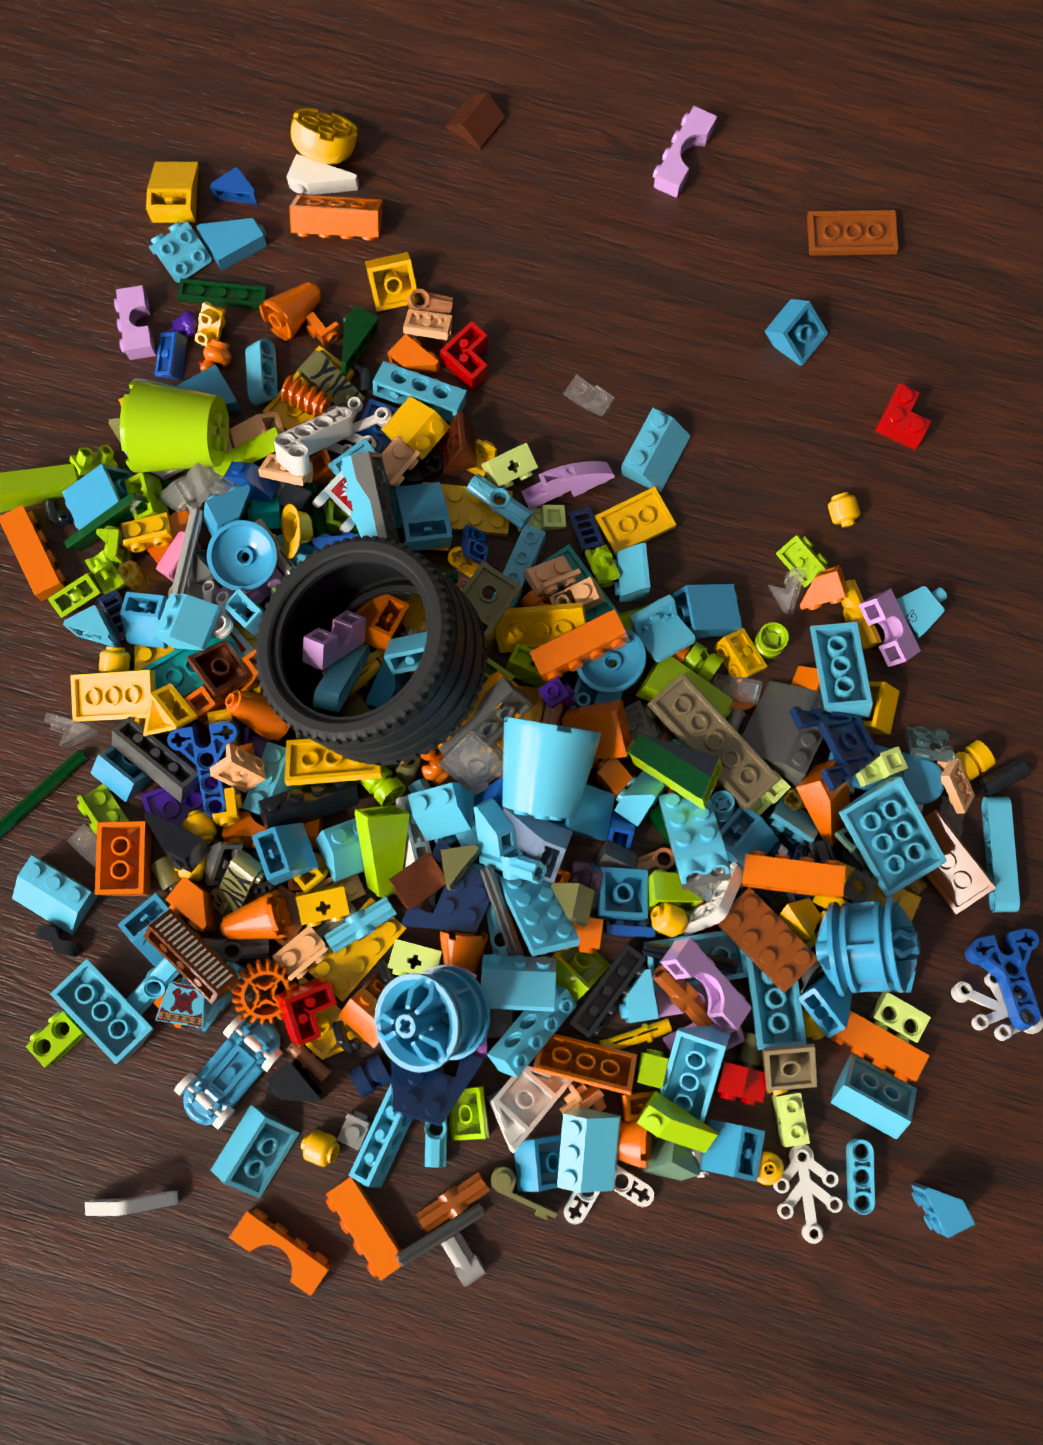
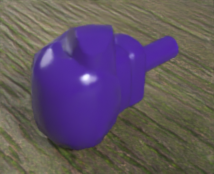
M186 311L182 316L172 321L173 328L163 333L178 332L187 337L193 336L198 331V318L193 312Z

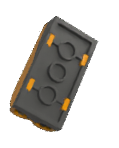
M500 671L491 675L482 685V691L478 693L479 699L475 701L478 708L468 715L467 720H463L462 726L454 731L455 734L452 737L449 736L444 744L440 743L438 745L439 750L444 756L466 769L504 734L505 717L520 719L535 705L521 686L514 681L510 682Z

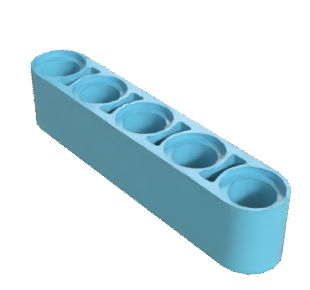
M360 645L330 665L315 690L313 708L339 713L368 661L369 645Z
M1008 796L983 797L981 808L987 874L997 886L989 892L990 909L993 913L1018 912L1020 896L1011 800Z

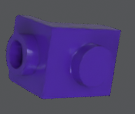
M558 677L538 690L550 709L561 702L568 708L576 704L572 697L575 694L574 690L568 682L563 684Z

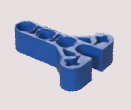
M231 719L214 721L209 724L210 745H204L200 742L196 724L182 726L169 733L167 739L172 749L181 751L196 764L204 810L210 817H213V814L222 813L227 810L224 789L227 788L226 783L218 780V786L211 787L207 782V778L211 776L210 768L222 760L226 752V745L234 741L240 734L241 728L239 724ZM227 726L228 729H233V733L228 736V733H219ZM179 733L181 737H190L187 740L183 741L182 744L180 740H176V736H178ZM204 753L213 755V764H207L204 761ZM212 800H219L222 803V810H215L211 805Z
M1031 929L1009 932L1002 938L1007 955L1000 952L995 935L976 939L966 947L965 957L971 964L980 965L997 979L1012 1025L1020 1031H1025L1038 1024L1041 1015L1025 970L1032 950L1039 945L1037 933ZM1006 965L1012 968L1013 975L1007 972ZM1014 989L1020 992L1021 999L1015 996ZM1022 1012L1029 1017V1023L1023 1020Z

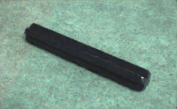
M645 942L642 953L644 956L663 959L671 946ZM705 954L714 962L719 971L732 974L737 973L739 967L737 960Z

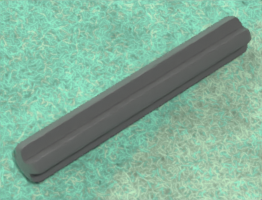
M487 866L482 868L480 873L509 955L523 956L524 952L494 867Z
M481 1204L472 1206L397 1253L396 1259L399 1265L406 1266L485 1216V1211Z

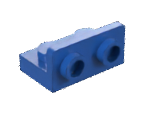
M648 915V918L641 922L606 920L605 936L653 939L655 938V929L652 926L651 915Z

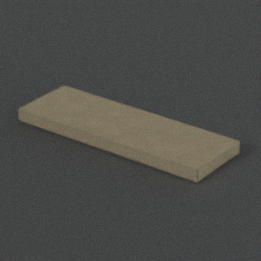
M684 673L647 704L684 746L720 756L723 768L717 782L733 795L734 800L744 811L749 809L781 779Z

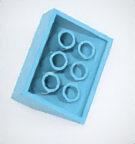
M901 777L887 778L838 812L886 898L947 862Z

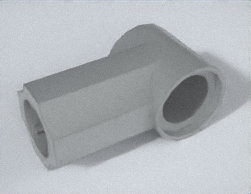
M460 1232L441 1243L454 1264V1270L464 1287H467L487 1273L481 1260L475 1253L473 1254Z

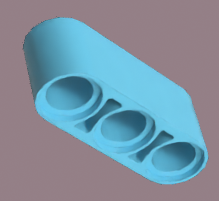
M262 338L249 345L245 352L248 398L256 406L276 398L278 394L275 346L268 338Z
M853 1138L846 1146L847 1202L851 1209L859 1214L866 1215L872 1212L875 1206L874 1151L868 1141ZM862 1143L865 1152L862 1156L857 1157L855 1147ZM863 1169L865 1179L862 1182H857L855 1174L858 1170ZM860 1195H864L866 1198V1204L862 1208L856 1206V1199Z

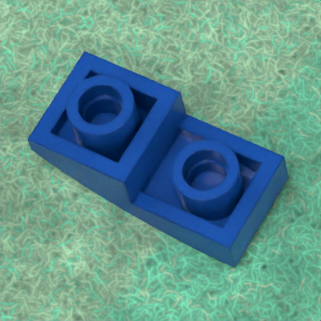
M468 524L462 528L461 548L465 558L481 564L482 561L486 563L488 546L485 545V532Z

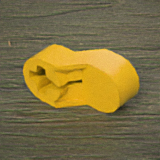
M461 547L453 548L448 554L449 563L470 578L480 565L465 558Z

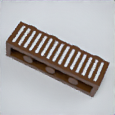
M169 909L148 925L144 938L211 1005L233 988L239 977L234 968L227 965L219 957L216 950L210 948L196 931H192L179 914H175Z

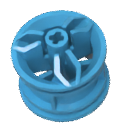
M888 897L886 906L882 900L843 903L841 907L838 902H830L819 930L818 939H816V954L824 972L841 997L848 996L850 990L852 993L892 991L894 984L899 993H904L917 964L918 954H920V941L918 932L915 931L912 922L895 897Z
M447 964L431 967L421 974L410 973L395 978L382 991L375 1011L376 1031L384 1051L396 1064L414 1072L431 1071L442 1066L448 1060H457L472 1054L483 1043L490 1024L489 1003L480 983L463 968Z

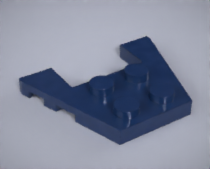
M798 706L793 707L789 711L798 730L819 727L838 764L835 767L825 768L820 773L829 792L836 790L881 756L859 715L834 711L831 714L821 713L820 709L807 711L802 710Z
M439 838L432 857L434 860L443 863L441 850L450 849L451 847ZM470 866L451 892L445 885L433 914L417 907H413L411 910L407 909L401 925L477 933L490 904V898L481 874Z
M473 1055L461 1058L455 1077L432 1070L427 1072L410 1071L402 1068L390 1058L392 1112L441 1126L481 1066L483 1058Z

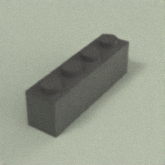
M129 716L112 730V746L182 803L198 789V773L153 735L143 736L144 728Z

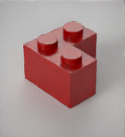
M471 321L440 350L441 362L472 391L488 377V365L479 357L488 348V335Z
M899 383L875 431L915 450L931 423L930 420L911 412L920 392Z
M320 976L276 995L292 1042L301 1046L322 1037L315 1013L337 1004L330 981Z
M722 1062L714 1090L718 1092V1097L735 1101L737 1096L741 1098L742 1103L755 1106L756 1101L763 1103L766 1091L765 1074L762 1071Z

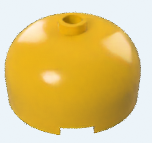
M303 108L294 112L291 138L295 148L303 156L322 164H337L345 161L353 153L358 134L356 133L357 127L351 121L335 113H332L331 116L317 113L318 109Z

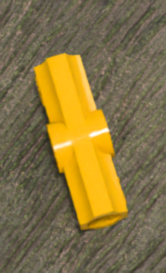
M855 579L848 580L846 584L849 591L844 600L841 601L844 608V619L846 623L857 622L862 650L869 649L880 644L882 641L875 625L868 626L861 612L859 604L864 602Z

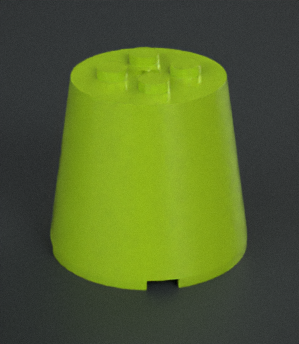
M136 378L130 382L129 387L131 391L129 394H124L121 407L120 440L122 451H127L129 459L126 460V464L131 471L144 473L218 467L222 464L228 447L229 416L225 401L221 396L147 379Z

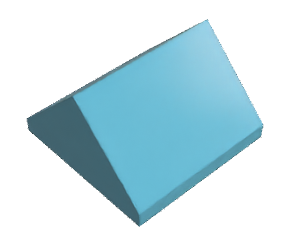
M95 605L64 620L63 625L77 637L112 647H121V643L117 639L104 613Z

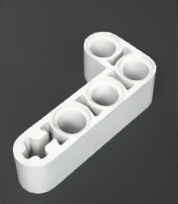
M346 407L335 408L278 434L274 438L277 461L293 475H306L310 471L309 455L353 434L352 411Z

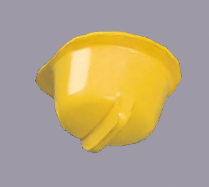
M288 504L282 512L281 527L285 556L291 559L297 553L299 545L306 544L311 540L313 528L311 518L307 513L297 511L294 505Z

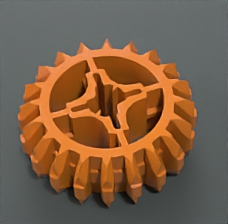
M270 959L265 960V965H261L260 960H256V967L253 968L248 963L246 965L248 972L244 970L239 971L242 979L238 978L235 983L237 986L231 989L232 993L235 994L232 997V1002L238 1003L235 1006L236 1011H243L241 1015L244 1019L250 1016L251 1023H254L259 1018L260 1025H264L265 1019H269L270 1024H273V1017L277 1016L279 1020L283 1019L276 997L277 994L275 993L278 987L277 983L281 980L284 983V991L296 987L297 982L289 980L286 974L288 967L284 965L282 968H279V961L276 960L270 966ZM261 975H273V977L270 976L266 980L256 978ZM248 984L255 991L250 1003L245 999V990ZM260 989L265 991L269 989L270 995L266 993L261 995ZM266 1003L273 1005L269 1008H260V1006Z

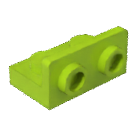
M113 526L97 529L96 534L105 542V554L121 570H130L132 551L129 552L123 544V540H125L124 534Z
M796 535L776 552V555L800 583L807 588L814 580L818 571L828 569L826 566L828 561L821 553L816 554L811 549L814 545L806 536Z
M104 784L85 796L80 794L76 797L79 801L77 807L85 817L88 815L92 821L89 825L96 835L97 822H130L110 789Z

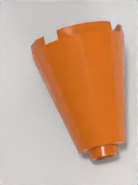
M306 282L264 300L259 306L262 318L265 323L269 321L272 324L271 331L285 341L294 337L305 322L306 316L320 302L321 291L316 284Z
M235 690L226 698L225 705L227 711L265 740L270 742L272 740L278 741L287 733L290 726L282 721L273 711V708L269 706L268 700L263 694Z
M273 890L224 916L220 923L222 935L226 936L229 940L282 939L288 937L291 930L287 931V925L291 924V918L284 897L279 898L277 894L280 892Z
M441 929L440 941L444 965H456L470 970L473 974H477L488 940V933L479 930L477 935L473 932L444 931Z
M638 1119L621 1121L617 1160L647 1169L649 1165L646 1161H650L652 1133L647 1132L645 1128L637 1124Z

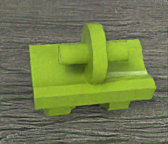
M101 445L98 452H93L87 447L80 448L78 455H70L69 461L75 465L80 476L87 475L100 464L118 468L117 463L113 459L114 452L109 445Z
M607 545L597 547L595 550H585L587 561L601 588L614 585V580L620 579V573Z
M105 549L98 555L85 560L104 595L116 589L120 590L126 585L114 563L105 554Z

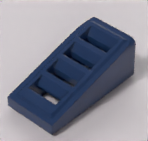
M590 506L568 513L581 555H585V550H595L597 547L604 545ZM587 514L588 518L576 521L575 517ZM590 522L589 526L583 528L578 527V525ZM589 530L593 531V533L584 536L581 534ZM595 537V541L588 543L584 542V540Z
M116 589L99 597L97 601L121 643L126 640L125 632L120 633L119 629L123 628L122 621L117 624L115 623V621L121 619L120 612L111 615V612L122 607L124 601L122 593Z

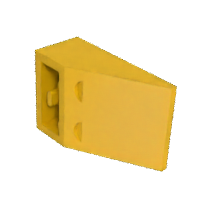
M155 162L147 188L146 210L152 223H176L178 221L181 223L187 221L188 223H196L198 162Z

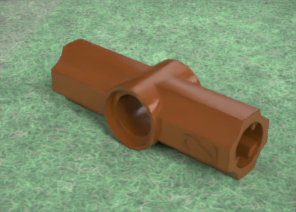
M660 965L654 971L652 978L668 994L669 999L679 1010L685 1012L697 1026H709L713 1022L707 1015L708 1005L700 998L701 995L686 979H675L663 965Z
M478 1171L458 1186L450 1187L440 1194L437 1200L416 1213L418 1220L428 1233L448 1218L452 1219L469 1207V1204L490 1191V1188Z

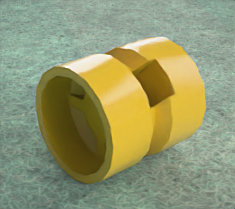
M979 740L965 747V752H958L949 758L960 759L969 782L979 776V771L985 772L995 765V759L991 751Z

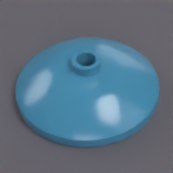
M246 520L229 522L218 529L209 542L207 563L210 572L220 584L235 591L238 588L241 591L257 589L271 578L276 569L278 552L275 541L270 533L257 523ZM245 553H248L250 556L248 561L243 560Z
M624 627L630 640L624 647L618 650H611L605 653L599 660H591L577 670L580 678L588 687L597 692L612 694L630 688L639 680L646 665V651L641 639L632 630ZM611 662H617L615 667H610Z

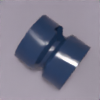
M379 1053L367 1059L366 1065L360 1063L348 1070L352 1082L362 1098L375 1092L376 1086L382 1088L391 1083L392 1076L390 1070Z

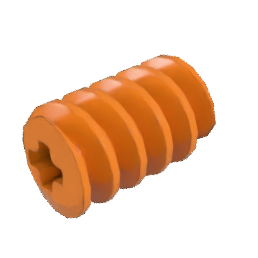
M293 375L288 376L281 392L283 403H289L291 407H297L300 411L305 410L306 414H313L314 418L327 412L333 399L332 394L324 398V390L316 394V386H313L309 391L308 382H305L301 387V379L298 378L293 383Z

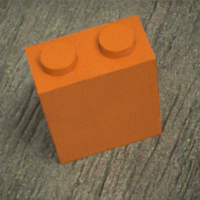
M622 699L568 709L562 718V726L602 733L594 759L627 757L632 739Z

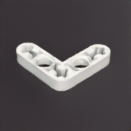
M736 862L729 864L731 879L718 882L710 902L686 912L688 925L682 933L684 936L718 924L727 916L742 882L743 868Z
M617 1165L616 1176L619 1174L626 1175L628 1177V1185L625 1188L615 1186L614 1191L638 1206L646 1207L650 1205L654 1199L652 1188ZM634 1180L638 1182L635 1188L640 1191L644 1190V1188L647 1189L646 1193L649 1196L647 1200L643 1198L641 1201H638L639 1196L634 1191H631V1195L627 1194L632 1188ZM573 1191L564 1207L566 1220L572 1224L582 1222L600 1192H594L592 1196L586 1197L579 1192ZM576 1195L581 1200L589 1202L587 1206L582 1203L579 1207L580 1217L577 1215L574 1218L570 1217L569 1207L575 1208L579 1202L577 1199H574Z
M178 1191L160 1192L128 1199L86 1201L85 1215L118 1216L177 1205Z

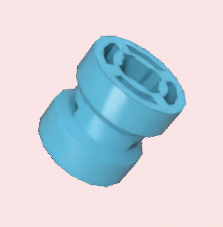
M718 791L712 795L710 801L716 820L728 821L735 813L733 795L727 791Z

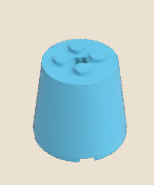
M505 717L502 806L514 810V814L535 816L534 818L542 820L562 821V818L575 819L602 733Z

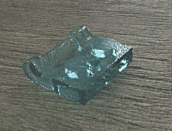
M907 726L905 738L910 756L942 762L954 760L955 753L949 745V735L946 729L940 728L936 731H930L921 726L914 728ZM934 743H939L940 749H936Z

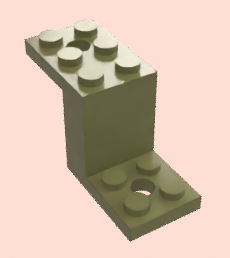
M482 561L462 589V592L472 603L481 619L488 648L485 652L488 654L496 642L495 627L522 590V586ZM485 589H493L496 592L495 597L485 599L482 596Z

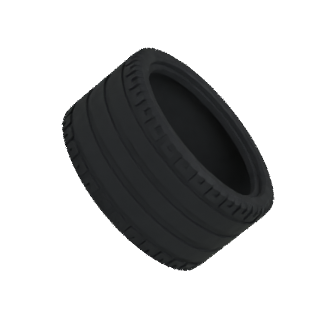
M353 536L352 539L343 538V541H333V544H326L322 549L314 550L312 555L308 554L305 556L306 559L300 560L295 568H291L289 570L290 573L282 578L281 584L275 587L276 591L270 595L271 599L269 603H266V610L261 615L262 621L258 624L259 633H256L257 643H255L257 653L254 654V658L257 660L255 669L258 671L257 679L260 680V688L264 691L263 695L268 700L269 706L273 708V711L282 721L299 734L338 755L356 762L381 766V764L386 766L391 764L397 765L401 764V761L410 762L413 758L418 759L420 755H427L430 753V750L437 749L440 743L444 744L449 736L452 737L455 734L454 731L457 728L460 729L464 719L467 720L469 717L467 714L470 710L473 711V704L479 699L478 693L483 688L481 686L482 681H485L484 671H487L486 661H488V656L485 652L488 650L486 635L483 633L484 627L472 603L428 559L414 549L393 539L390 540L385 537L381 539L378 536H363L362 538ZM402 592L420 595L427 616L426 644L416 671L403 689L382 706L357 716L334 717L331 711L313 708L314 693L322 680V670L315 669L313 666L303 662L304 636L317 628L331 632L333 618L346 610L353 612L362 604L376 597Z

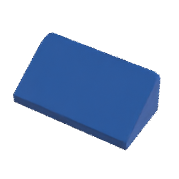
M178 332L160 333L155 377L175 380L182 379L187 336Z

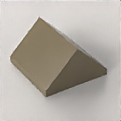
M814 1044L763 1048L762 1058L767 1091L817 1087Z

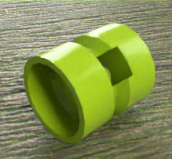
M776 622L765 624L754 640V645L762 658L773 659L777 657L788 643V632L782 624Z
M696 642L682 664L710 682L724 659L715 653L708 654V649Z
M383 764L382 778L361 780V785L370 794H374V798L381 806H390L396 802V798L402 796L406 787L397 777L392 778V771Z

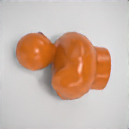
M212 339L211 345L206 346L203 350V355L206 359L198 361L201 371L203 372L214 366V362L221 363L223 367H227L232 359L231 353L228 351L230 344Z
M432 749L429 751V754L420 755L423 760L430 761L426 766L422 767V773L425 779L435 780L440 784L450 775L452 770L448 767L447 758L444 755H436V749Z

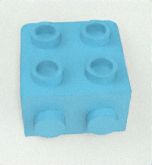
M180 221L169 227L170 233L165 236L160 233L151 239L153 244L149 246L152 253L157 254L177 283H180V278H188L212 260L188 221L183 224Z
M670 594L629 616L632 631L641 639L644 648L656 662L665 660L696 641L695 635L677 615L675 600Z

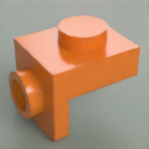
M314 312L306 316L308 332L313 338L317 336L324 346L335 342L342 334L337 321L326 328Z

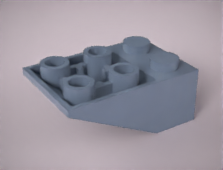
M504 807L503 812L514 825L517 849L522 851L523 856L540 861L546 865L547 873L543 880L554 883L573 831L548 821L534 818L535 816L514 814V810Z

